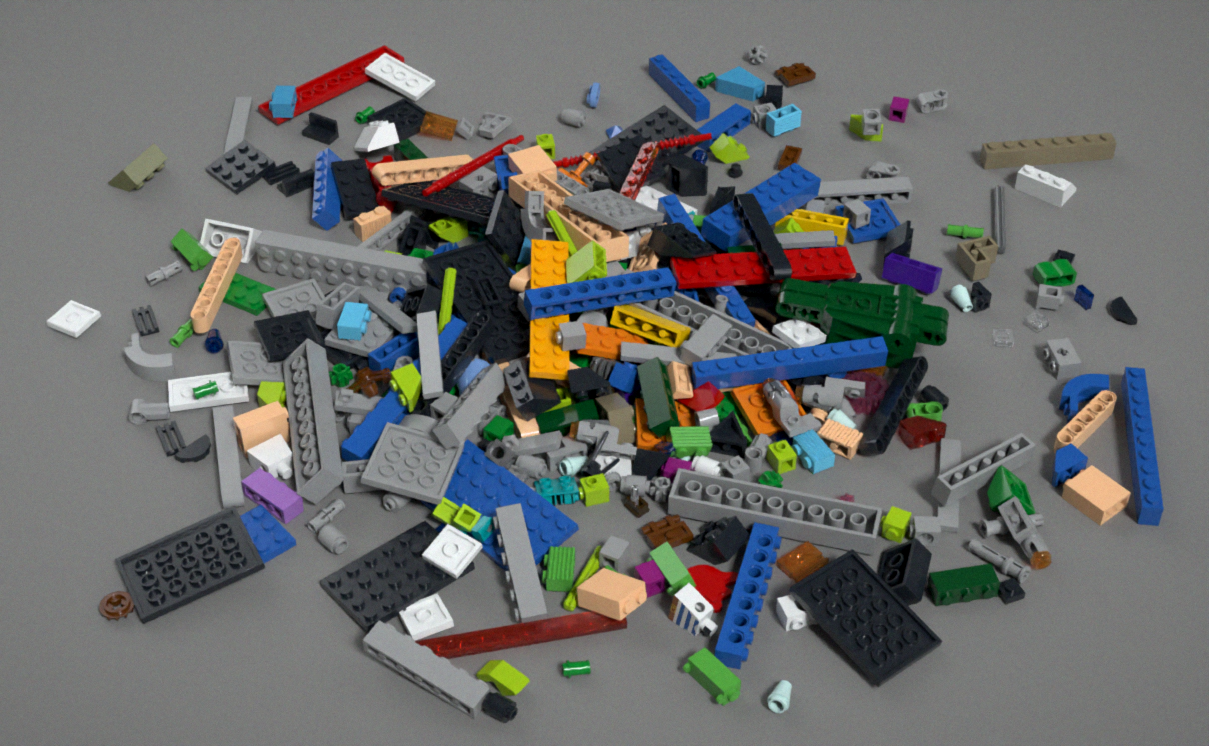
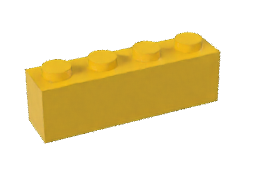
M796 209L775 223L776 227L792 217L804 232L833 230L834 236L838 237L837 245H844L849 218Z
M628 304L614 306L610 321L612 325L664 345L680 348L685 340L688 341L691 328Z

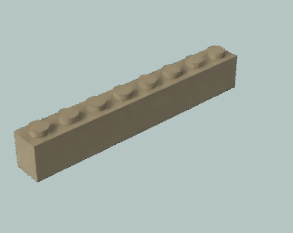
M1111 133L982 143L980 162L985 170L1022 167L1025 164L1034 166L1113 159L1117 142Z

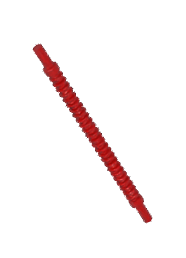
M711 133L696 136L691 134L688 137H679V139L675 137L674 140L670 138L669 141L665 139L664 142L662 140L660 142L655 141V143L650 142L648 145L654 152V150L659 151V149H668V147L672 149L673 146L677 148L678 145L682 147L683 144L685 146L687 144L695 145L696 142L712 140ZM594 152V154H591V155L596 158V162H597V160H598L597 154H596V152ZM575 155V158H572V156L569 159L564 157L562 160L553 161V163L557 167L568 168L569 165L573 167L576 164L578 166L584 159L582 155H579V157Z
M519 135L514 139H508L455 171L434 181L430 187L422 191L423 196L441 191L450 184L494 160V156L503 155V147L505 145H517L524 140V136Z

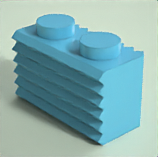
M794 104L767 113L766 131L772 136H780L781 133L793 131L801 126L800 118L802 111Z
M345 302L337 324L339 339L360 341L362 335L367 333V322L371 321L372 316L371 311L368 309V304Z
M813 429L793 437L791 448L801 459L803 466L809 469L812 474L834 466L835 454Z

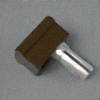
M633 485L631 486V495L626 497L624 506L639 518L648 513L650 509L648 508V503L638 495L639 487Z

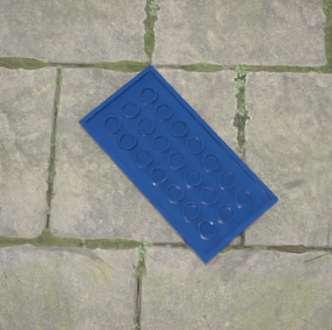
M467 439L464 442L463 453L444 496L459 507L463 504L471 507L482 514L479 519L483 516L496 517V508L521 503L536 566L544 560L545 554H549L551 546L559 547L579 530L577 523L506 468L494 463L484 455V451ZM419 500L432 512L437 507V504ZM499 529L494 530L484 543L475 539L482 544L483 548L480 550L504 571H509L508 566H503L501 553L504 552V549L498 545L497 535L500 534ZM464 531V532H465L466 534H468L471 538L475 539L474 536H473V534H472V531H471V532H466V531Z

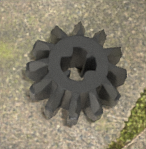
M594 356L590 363V369L604 379L609 380L616 362L623 363L616 359Z

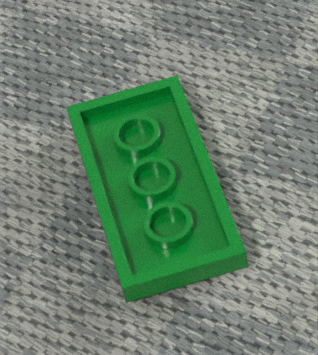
M235 273L222 302L258 316L267 308L262 294L276 289ZM205 282L199 286V292H201Z

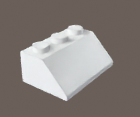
M388 120L370 122L369 126L364 127L354 146V151L369 152L399 143L395 124L388 123Z
M1026 164L1018 171L1015 184L1016 190L1060 208L1077 189L1073 183L1063 178L1056 177Z
M205 218L200 243L212 256L217 257L225 240L238 238L243 254L241 262L248 264L256 253L255 241L262 231Z

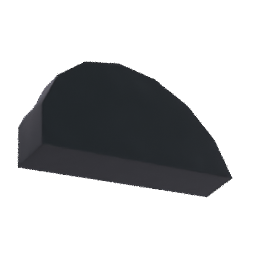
M1121 296L1114 299L1110 308L1111 315L1117 321L1119 319L1126 321L1128 325L1137 324L1138 319L1124 298Z
M204 434L175 454V459L181 463L193 460L198 462L204 459L210 453V438L207 434Z

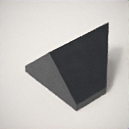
M718 186L710 205V214L733 201L735 186Z
M411 215L409 218L410 224L425 229L426 246L432 249L438 248L440 237L429 229L428 225L431 223Z
M408 223L407 227L396 238L398 253L408 256L414 248L426 249L425 229Z
M732 411L710 432L712 440L710 452L734 457L739 455L745 459L747 440L734 411Z
M637 448L632 475L647 476V481H651L671 455Z

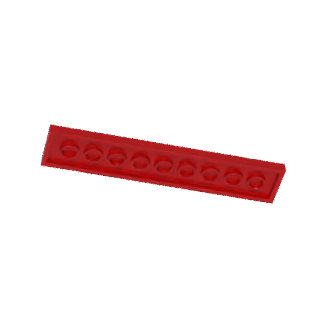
M384 45L296 87L297 102L293 117L373 79V77L365 73V68L384 53L405 63L404 57ZM272 99L258 106V111L277 125L291 119L273 118V113L269 109V102Z
M847 247L783 250L791 264V278L814 281L855 278L857 272ZM757 252L713 254L698 258L671 257L670 259L678 289L782 282V280H770Z

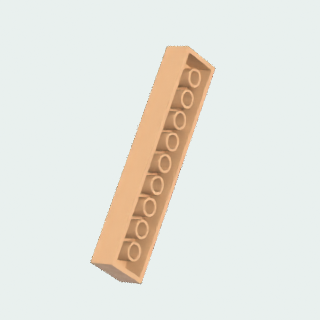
M540 170L509 177V197L523 208H525V191H544V218L547 225L553 228L546 214L550 210H555L577 250H580L593 240L606 249V262L618 261L621 258L629 257L628 235L622 231L612 229L610 225L599 223L595 218H588L580 211L571 210L569 206L564 204L565 197L574 195Z

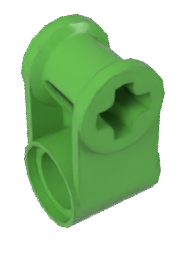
M938 402L910 403L905 413L907 427L910 429L939 427L942 421V405Z

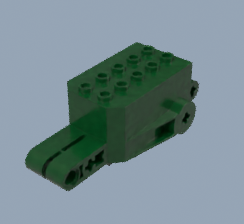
M786 278L780 284L776 312L784 317L820 323L819 330L827 336L825 342L818 345L883 336L888 350L885 366L899 369L904 359L913 358L917 342L941 346L947 341L948 310L939 306L923 304V297H919L917 291L910 285L899 284L893 286L843 281L824 285L793 278Z

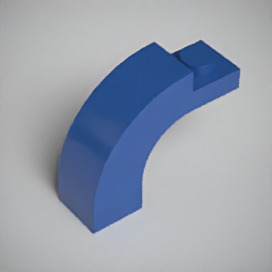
M508 155L494 156L498 190H505L507 195H509V177L517 175V172H512L509 169Z
M1084 374L1071 379L1064 386L1059 410H1063V415L1067 416V424L1077 415L1079 403L1094 399L1101 391H1109V375Z

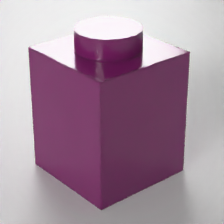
M893 97L889 121L905 123L910 99Z
M669 457L666 465H662L660 476L669 478L670 484L674 483L678 468L692 471V462Z
M654 560L634 567V578L645 582L646 598L665 591V576Z

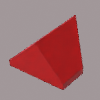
M708 381L693 390L692 398L677 399V401L695 411H702L716 407L724 399L725 395Z

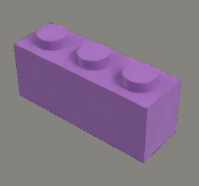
M261 468L241 481L244 496L258 506L262 505L272 516L285 525L304 511L302 496L288 488L284 482L275 479L271 473L265 472Z

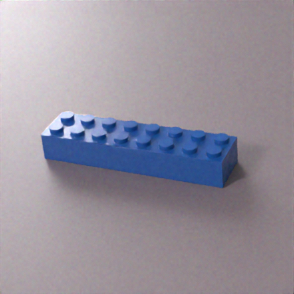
M793 163L746 193H753L771 226L817 197L821 179L800 165ZM733 201L703 218L701 236L727 252V247L739 246L750 239L734 209Z

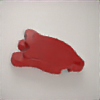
M695 565L688 568L687 571L696 584L694 588L713 606V613H719L722 610V601L731 596V590L727 586L736 584L738 573L723 572L709 565Z

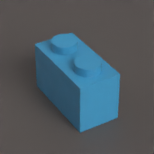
M276 85L275 92H272V101L269 102V109L273 113V118H293L297 102L296 86Z

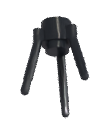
M605 431L597 448L594 445L585 466L581 470V475L584 478L602 473L605 474L620 461L617 458L602 471L600 470L601 465L595 461L609 431Z

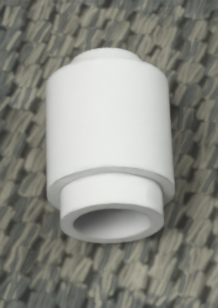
M703 455L701 457L696 456L692 462V471L721 476V463Z

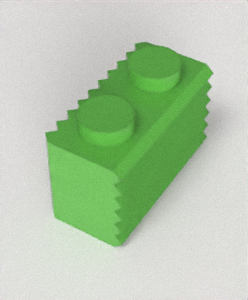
M708 426L669 427L666 440L671 457L683 458L687 456L701 457L702 455H709L712 448V440Z
M551 546L549 554H545L544 567H547V570H543L542 583H546L547 591H571L575 569L574 547L566 548L564 546L562 548L561 546Z

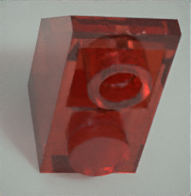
M917 415L900 421L898 435L909 450L941 441V438H945L947 425L944 422Z

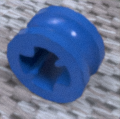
M400 287L394 288L389 296L390 301L395 305L401 306L406 291Z

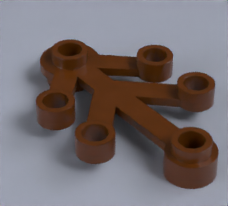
M365 367L355 374L357 377L356 381L346 389L353 390V393L357 394L362 390L368 398L378 394L376 381L382 380L383 384L389 383L392 380L391 371L388 367L378 371Z

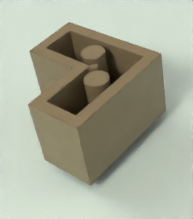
M990 235L958 243L955 260L972 281L987 278L991 264L996 261L998 245Z
M618 393L595 398L599 418L601 420H608L611 426L619 429L618 444L635 443L636 427L632 421V417H634L633 407Z

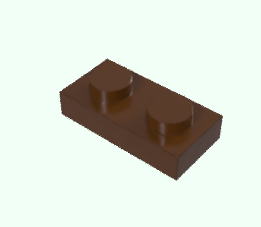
M786 145L778 163V169L783 170L793 163L798 164L802 155V148Z

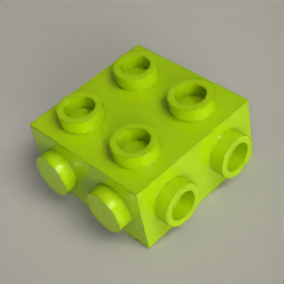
M592 240L566 260L567 283L606 277V249Z

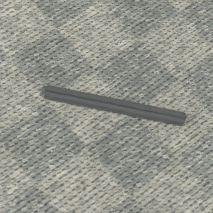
M997 185L994 190L995 240L998 245L997 253L1004 254L1006 250L1004 187Z

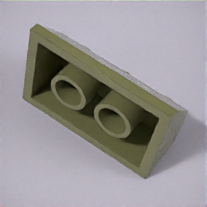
M153 143L110 180L108 184L128 192L134 188L138 190L145 184L143 182L144 179L148 181L155 175L153 173L154 170L158 172L165 166L163 162L168 158Z

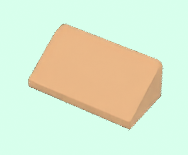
M672 361L667 366L674 399L692 398L693 390L689 366Z

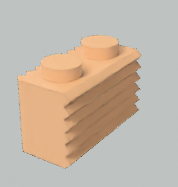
M378 206L368 213H361L358 217L353 218L355 235L364 242L392 221L391 212L385 206Z
M830 418L817 431L819 437L832 452L850 460L859 450V443L863 437L862 432L859 433L858 430L851 427L848 428V426L830 420Z

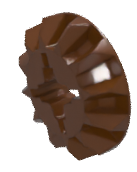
M116 591L106 595L101 600L99 610L102 617H107L109 621L113 618L118 621L120 617L127 618L128 613L133 612L135 604L130 593Z

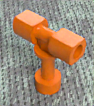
M585 152L582 156L584 160L575 171L571 170L568 172L563 168L558 169V171L588 187L581 180L580 175L589 164L593 165L596 162V158L590 153Z

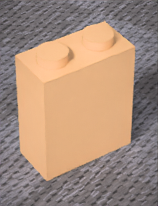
M539 145L508 154L509 169L512 172H517V175L540 170L553 181H557V166Z
M278 401L233 417L238 446L245 458H248L247 450L279 434L282 435L286 443L290 441V425L287 422L289 414L285 407L282 408Z
M1091 465L1064 483L1062 498L1101 526L1127 507L1131 492Z
M605 568L577 587L578 606L619 621L643 604L647 597L644 581Z

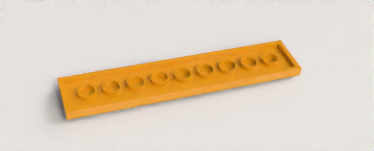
M531 240L530 289L567 284L566 260L568 259V242ZM569 314L530 320L529 377L569 380L567 371L570 370L569 350L562 351L561 345L557 344L555 336L556 332H558L559 324L569 322Z

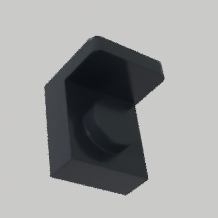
M979 281L973 283L971 298L974 301L973 311L975 313L990 308L992 293Z

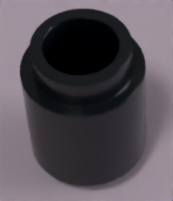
M927 385L922 389L920 397L924 403L938 402L942 405L943 411L947 409L949 398L937 387Z
M489 692L482 703V708L485 709L486 713L504 723H507L509 720L512 721L518 711L515 701L498 692Z

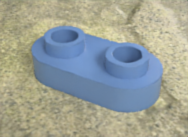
M594 82L593 86L590 85L589 94L587 95V104H590V107L597 108L601 89L600 83Z

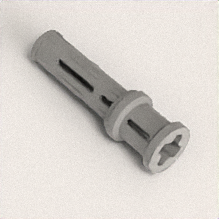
M1041 513L1028 515L1035 526H1043L1044 520H1036L1043 518ZM997 517L996 520L990 521L983 519L979 523L980 533L983 538H989L990 535L994 534L1005 535L1010 531L1003 517Z
M976 538L968 546L969 551L998 566L1003 574L1015 577L1021 584L1026 581L1031 572L1030 566L1018 563L1014 557L1002 555Z

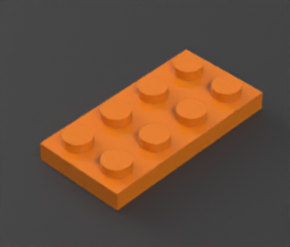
M583 323L587 334L585 348L577 349V353L620 360L621 342L648 344L646 337L627 330Z

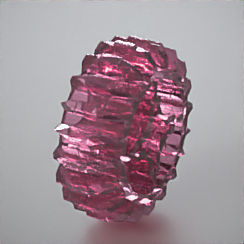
M859 370L858 373L852 371L851 374H846L844 378H841L865 382L864 398L859 397L855 399L847 395L844 396L847 397L855 412H859V414L866 413L867 415L870 412L875 414L889 388L887 380L882 379L881 375L876 376L875 372L872 374L868 373V370L866 372Z

